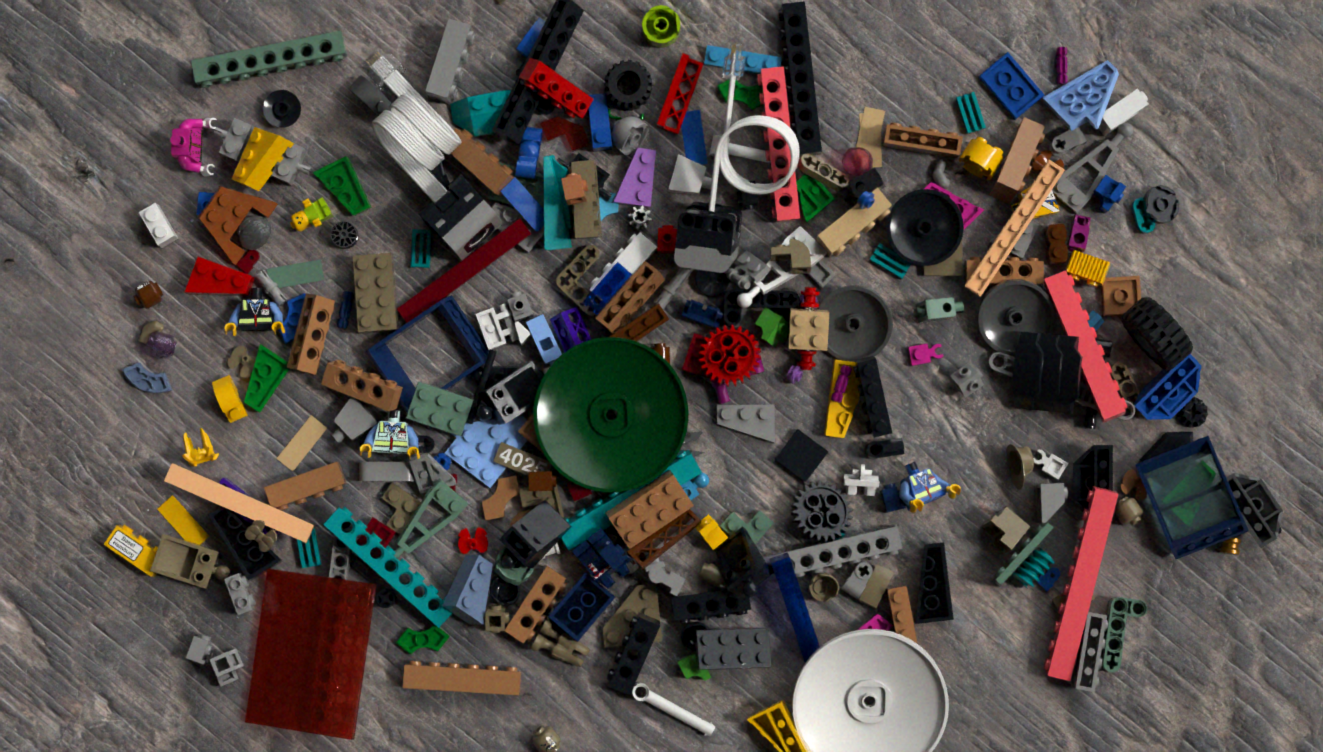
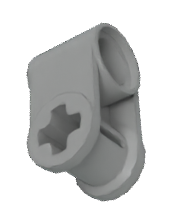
M1080 127L1073 131L1068 129L1053 139L1049 145V151L1052 152L1053 156L1058 157L1082 146L1087 140ZM1056 144H1057V145H1060V144H1061V145H1062V148H1060V147H1059V148H1056L1055 145H1056Z
M865 561L858 563L851 575L848 576L841 590L858 599L873 573L871 565ZM867 566L869 573L860 575L859 567Z

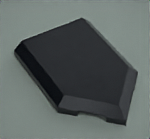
M1165 432L1139 460L1143 462L1193 442V432ZM1189 463L1156 476L1168 486Z

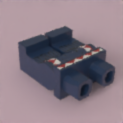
M601 528L588 538L589 542L584 541L572 552L593 578L609 589L616 583L610 576L615 571L598 553L607 541H611L612 544L614 542L606 531ZM625 565L617 573L622 578L630 571L627 565Z

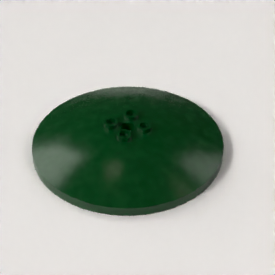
M604 337L585 341L562 354L545 373L537 390L534 403L536 436L543 453L552 466L575 484L601 492H621L635 489L649 483L662 474L678 455L685 440L689 421L686 393L673 367L650 347L637 341L618 337ZM609 409L616 410L617 418L615 420L607 418L606 413Z

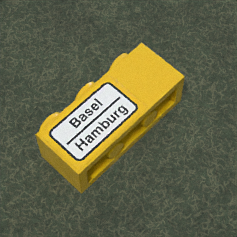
M116 525L104 545L150 577H155L157 573L150 570L158 547L155 546L153 548L148 544L149 540L141 535L139 537L135 536L132 533L134 530L127 525Z

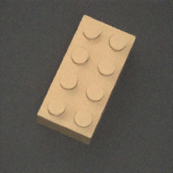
M879 188L872 192L875 201L870 208L862 210L857 203L817 236L816 241L827 251L829 258L833 255L835 257L840 255L846 248V244L852 245L861 236V232L864 231L866 234L874 227L876 220L881 222L891 212L889 209L892 204Z

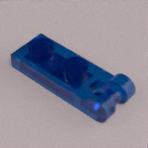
M617 262L586 297L583 304L591 307L593 312L598 315L632 274ZM596 296L602 299L599 304L593 300Z

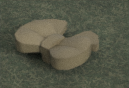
M239 346L234 349L231 358H228V366L230 369H233L241 363L243 367L239 374L240 377H251L256 357H250L247 355L246 348Z
M255 520L247 528L245 537L248 540L258 542L260 551L266 552L277 540V534L275 530L264 534L262 531L265 522Z

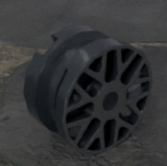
M347 221L336 223L330 232L332 242L342 249L352 248L359 238L356 227Z

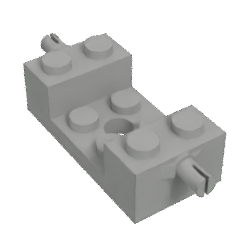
M234 118L227 131L216 127V131L213 134L223 138V144L219 153L223 157L239 163L254 127ZM296 144L291 148L288 147L282 155L283 160L277 162L271 171L273 173L270 177L292 186L299 171L309 175L311 167L302 164L307 154L306 149Z

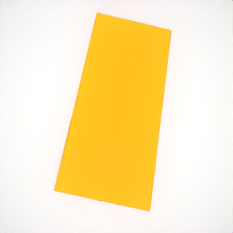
M173 495L157 509L185 541L201 545L209 537L206 531Z

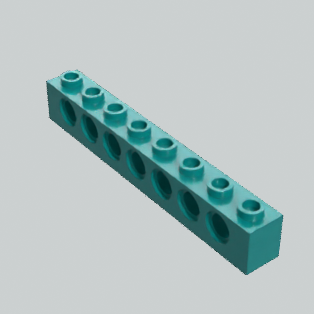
M338 506L323 525L439 628L452 614L451 611L442 606L446 597L442 599L437 595L439 590L432 584L427 586L423 582L425 578L419 572L413 573L408 569L411 565L403 558L398 560L394 556L396 552L388 545L385 548L380 543L382 539L374 532L369 534L365 530L367 526L361 520L356 522L351 517L353 515L351 511L345 506L343 509ZM344 522L352 523L351 531L344 532L341 529V525ZM362 534L367 537L365 544L359 545L356 543L358 535ZM375 547L381 549V555L377 558H373L370 555V551ZM389 560L394 561L396 564L395 568L391 571L385 569V563ZM403 573L410 576L409 582L405 584L399 581V577ZM421 586L424 588L422 596L414 595L413 591L416 587ZM432 599H436L439 602L438 607L435 609L428 607V602Z

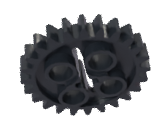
M820 480L816 485L812 481L809 487L804 485L802 487L803 491L799 490L797 492L798 496L793 498L796 503H793L791 507L796 510L792 511L791 515L796 516V518L792 522L799 523L796 529H803L802 536L806 533L809 534L808 540L815 537L816 543L820 538H822L823 543H826L828 538L830 541H834L835 537L839 539L842 536L841 533L844 534L847 531L845 527L851 525L847 521L853 518L852 515L848 514L853 511V508L848 507L851 501H845L847 494H840L842 488L835 490L836 484L829 487L828 481L824 485H822ZM827 498L833 501V506L827 503ZM808 499L813 500L815 502V506H811L808 503ZM829 517L834 518L836 524L830 523ZM810 518H814L817 521V525H813L810 522Z

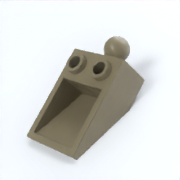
M165 534L161 537L150 570L205 589L209 587L213 574L221 581L230 576V569L227 566L215 567L220 551ZM205 554L209 555L210 560L208 562L203 561V556ZM198 573L203 574L202 580L196 578Z

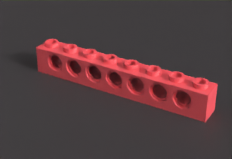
M784 66L761 69V74H757L758 86H762L763 93H759L760 105L764 104L765 112H761V115L776 118L790 127ZM775 84L778 90L771 93L767 90V86ZM773 102L777 103L780 107L776 112L769 109V105ZM767 128V131H763L764 142H768L769 150H765L766 161H770L771 169H767L768 180H772V183H775L778 179L784 178L787 175L791 155L785 139L776 131ZM780 140L783 142L784 147L777 150L773 147V142ZM783 159L786 166L779 169L775 166V161ZM795 172L787 181L788 185L770 193V199H774L775 207H772V217L776 218L777 223L800 220ZM787 197L790 200V204L783 207L780 205L779 199Z

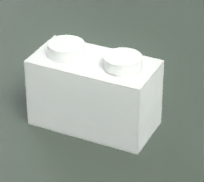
M154 203L139 212L158 246L163 248L178 239L158 204Z

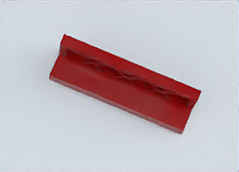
M682 53L658 119L657 128L679 134L704 63L691 59L690 55ZM688 63L699 66L697 72L691 76L686 71ZM688 80L691 89L682 94L679 88L680 84ZM682 98L685 106L676 112L673 103ZM673 116H676L678 120L676 129L666 126L667 120Z

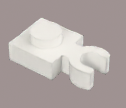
M1038 449L1037 453L1042 455V459L1036 460L1033 458L1034 464L1044 465L1042 471L1059 481L1068 463L1054 454H1051L1048 458L1044 451Z

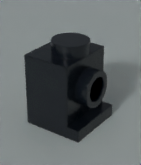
M741 190L737 192L738 203H742L744 211L755 209L754 206H758L757 194H750Z

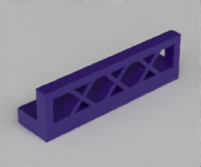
M577 307L563 311L550 319L564 352L578 344L592 340ZM573 313L576 320L575 324L571 322L569 314ZM577 332L582 333L583 341L578 338Z

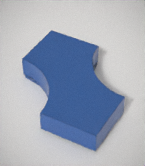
M305 293L287 301L289 311L287 318L283 322L285 333H282L281 329H279L285 344L294 341Z

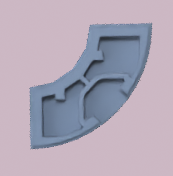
M140 362L122 369L129 382L143 391L150 393L173 391L166 373H150Z

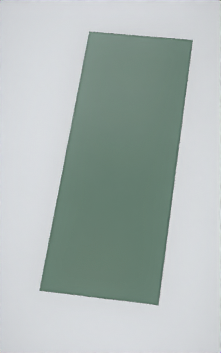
M321 260L266 269L271 280L278 284V288L324 280Z

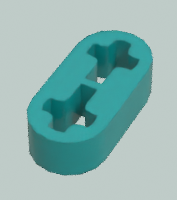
M1142 197L1132 203V212L1138 231L1148 234L1155 228V222L1148 218L1144 208L1143 215L1141 209L1136 208L1139 202L1143 204ZM1143 217H1145L1147 223L1150 222L1151 224L1148 230L1141 226L1144 223Z

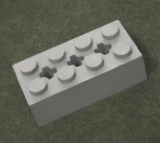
M448 19L425 90L429 98L451 104V101L456 99L458 93L456 85L457 82L462 80L464 73L462 67L463 64H467L469 59L468 48L473 46L475 40L471 25Z

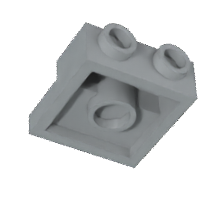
M238 573L225 578L224 580L237 615H244L255 610L254 605H256L253 594L249 595L247 587H249L246 576Z

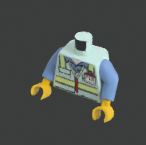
M392 410L388 412V421H379L367 434L364 444L360 447V456H362L363 452L367 451L368 458H370L372 450L375 453L408 454L409 460H411L413 454H416L417 459H420L418 437L413 428L408 426V423L399 422L400 411Z

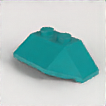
M511 90L466 97L451 103L453 123L463 130L466 129L474 137L494 134L492 129Z

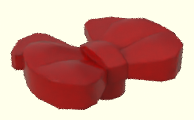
M478 527L475 538L471 539L467 528L461 530L458 534V537H460L458 541L460 552L467 554L471 549H477L480 553L486 552L489 545L488 539L485 536L487 532L483 528Z

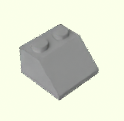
M1064 483L1035 485L1036 523H1046L1065 503L1068 491L1067 487H1064Z

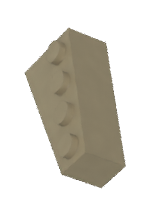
M596 161L571 162L569 174H580L583 180L586 179L588 191H585L587 201L572 205L575 238L602 237Z

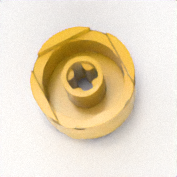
M978 136L976 139L970 140L958 161L959 163L963 161L965 164L963 167L971 174L982 178L984 175L987 176L986 180H991L1003 161V151L996 146H990L984 138Z

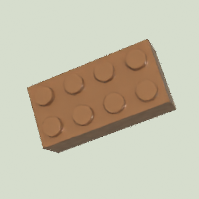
M668 470L607 511L606 514L628 548L631 549L694 505L671 470Z

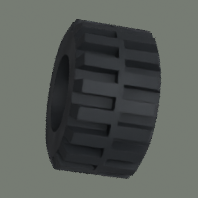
M622 60L619 64L615 63L613 68L607 71L604 84L605 93L610 103L612 102L616 108L620 107L624 111L625 109H629V111H633V108L639 109L642 104L645 105L647 103V99L651 96V75L644 65H640V62H632V60L624 62ZM624 76L635 77L640 83L639 90L632 95L620 93L617 89L619 79Z

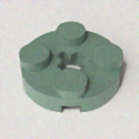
M506 547L499 552L495 560L494 570L504 581L518 586L530 578L534 568L524 566L517 559L518 568L506 569L502 565V558L505 554L512 553Z

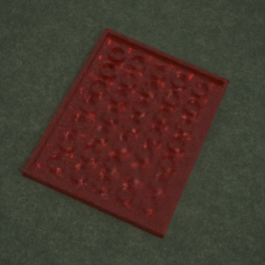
M276 569L267 570L245 719L246 723L349 740L355 739L376 584Z

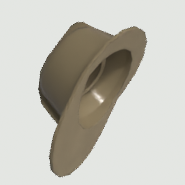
M1009 444L1007 446V457L1010 464L1012 482L1016 489L1021 490L1025 483V476L1033 470L1034 459L1028 446L1017 448L1013 444Z

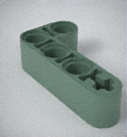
M1113 597L1109 600L1106 613L1108 628L1104 632L1105 647L1101 651V668L1104 671L1116 672L1120 668L1127 616H1144L1147 613V605L1144 601L1123 597ZM1117 600L1122 603V609L1119 611L1114 609V603ZM1136 603H1139L1141 606V611L1138 614H1135L1133 611V606ZM1115 619L1120 623L1117 630H1113L1111 627V623ZM1111 639L1117 641V647L1113 650L1109 648L1108 644ZM1107 652L1116 653V656L1108 655ZM1111 660L1114 662V666L1109 667V665H1106V662Z

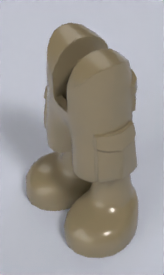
M547 617L540 632L554 638L558 643L555 644L538 634L530 649L533 651H538L540 648L552 651L551 656L559 661H566L581 667L584 660L580 659L577 655H573L572 652L575 649L578 653L587 656L590 649L581 642H577L566 631L562 633L557 631L553 626V620Z

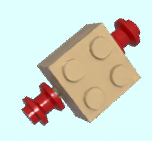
M805 287V290H801V294L804 295V302H801L800 306L806 307V309L790 308L788 348L798 349L797 353L801 355V361L797 362V366H801V370H812V367L816 366V363L812 361L813 355L817 354L816 350L827 351L829 310L813 309V307H819V304L816 302V296L820 295V291H816V287Z

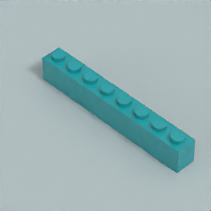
M681 450L662 474L671 470L679 484L682 485L700 475L702 471L689 450ZM647 484L627 491L609 492L607 497L593 501L590 507L577 510L571 518H564L572 526L562 536L567 549L570 550L588 540L599 529L605 530L613 524L606 512Z

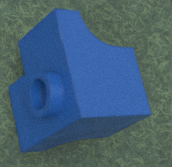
M1105 175L1093 191V194L1100 200L1099 210L1106 213L1114 203L1118 204L1124 196L1122 192L1126 186Z

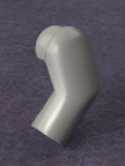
M938 160L932 177L936 185L945 189L950 185L949 179L943 173L947 163Z

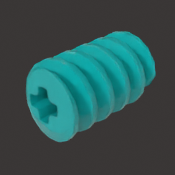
M1038 547L1040 551L1033 550L1035 557L1028 556L1030 563L1023 562L1025 568H1017L1020 574L1015 572L1012 574L1025 588L1028 585L1034 587L1032 580L1040 581L1037 575H1045L1042 570L1043 568L1050 570L1048 562L1055 564L1051 556L1040 547Z

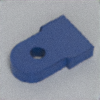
M1050 568L1044 576L1041 575L1039 577L1040 581L1036 582L1047 592L1060 577L1059 569Z

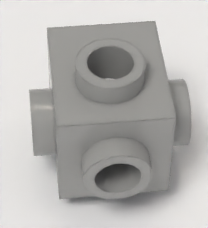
M969 363L950 375L956 389L965 398L984 385L981 380L983 375L977 367L973 368Z

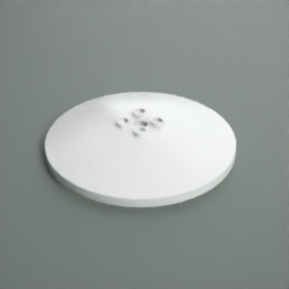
M862 629L844 633L831 639L809 657L795 683L792 706L796 730L808 752H932L939 743L946 727L949 699L947 687L939 667L920 645L903 635L891 631ZM868 696L875 698V702L871 705H867L864 702V699Z

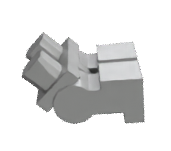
M658 557L645 568L650 580L657 584L663 583L672 588L670 593L678 596L686 579L672 571L670 575L667 574L664 568L666 567L664 561L660 562Z

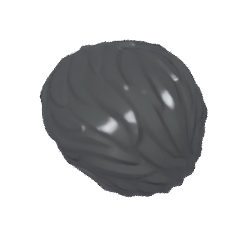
M251 215L244 219L237 229L240 245L248 250H256L262 247L271 234V224L265 217Z

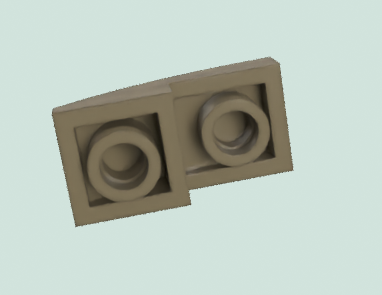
M877 564L859 601L876 609L895 572Z

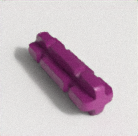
M1058 47L1056 49V56H1058L1056 59L1057 84H1066L1068 82V75H1066L1067 47Z
M845 365L841 367L839 372L841 374L838 375L834 387L835 392L831 396L832 401L842 402V393H845L849 381L848 376L852 372L851 367Z

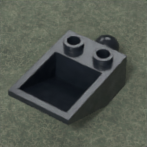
M533 361L526 363L479 392L486 405L479 407L477 410V416L480 420L487 421L493 415L498 425L506 424L534 406L537 390L543 378Z
M544 500L513 524L499 539L512 552L503 556L502 565L506 569H512L516 566L518 559L524 566L533 569L572 526Z
M742 526L715 549L726 589L741 599L745 596H755L758 592V586L770 577L765 560L747 530Z

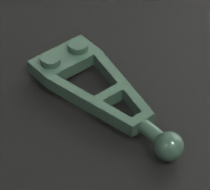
M439 478L427 491L396 541L398 547L395 550L396 554L394 556L398 559L404 551L408 554L453 521L466 508L468 502ZM433 498L449 514L427 529L418 520ZM415 526L423 534L407 545L405 541ZM392 560L385 563L386 570H392L396 566Z

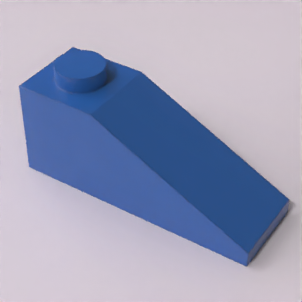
M606 93L589 95L594 99L589 107L593 151L612 150Z

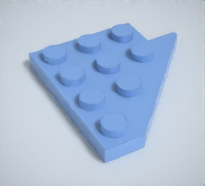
M1107 60L1044 96V103L1071 131L1087 122L1095 129H1098L1119 76L1118 70Z
M517 416L510 422L498 425L495 419L473 422V424L465 423L461 436L451 433L456 439L445 454L491 488L507 468L493 462L500 443L503 442L521 449L527 442V439L518 430L527 419L523 416Z

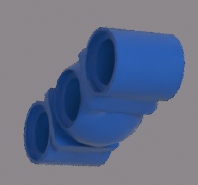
M526 128L521 138L516 165V177L535 179L543 129Z

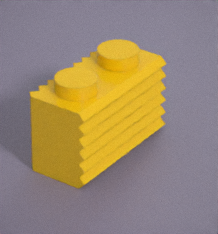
M1073 250L1066 272L1068 275L1071 274L1074 281L1082 279L1087 281V285L1097 288L1098 285L1103 286L1110 268V262Z

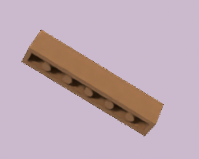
M409 661V664L404 665L403 688L520 695L522 671H517V667H506V670H498V666H487L486 669H479V665L467 664V668H462L457 663H448V667L440 666V662H429L428 665H421V661Z

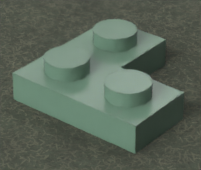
M760 510L748 524L732 512L720 527L731 536L743 526L754 544H756L774 522Z

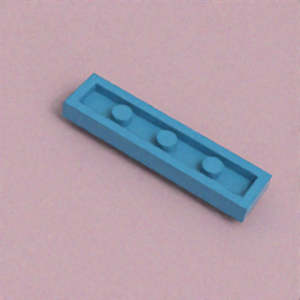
M707 45L704 65L731 69L732 49ZM737 50L739 51L737 71L761 74V69L781 67L782 57Z

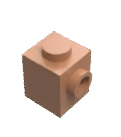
M571 173L566 175L565 178H561L565 200L568 205L587 201L585 191H588L586 179L583 180L581 175Z

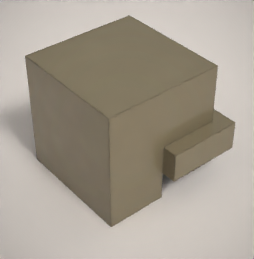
M1007 506L981 525L995 539L992 545L1002 554L1011 551L1030 528L1025 521Z

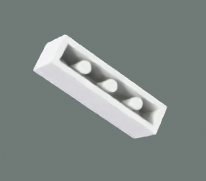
M642 233L638 235L633 234L627 241L629 245L625 250L621 248L614 256L617 259L612 264L609 262L603 268V275L600 278L595 277L590 283V292L605 305L612 300L645 261L647 262L657 250V246Z

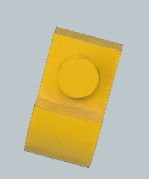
M230 375L212 382L220 408L230 423L248 416L239 398L237 387Z
M709 514L695 528L712 550H715L728 539L717 522Z

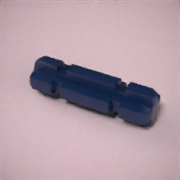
M343 292V301H341L339 311L340 319L337 321L338 328L347 329L349 321L347 319L350 317L351 301H353L354 296L352 292Z

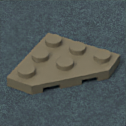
M656 584L638 585L603 627L605 647L624 646L622 645L625 634L629 635L631 631L629 627L633 616L637 617L638 612L660 621ZM661 624L654 642H662ZM638 632L635 634V637L637 639H643L645 637V634L643 632Z

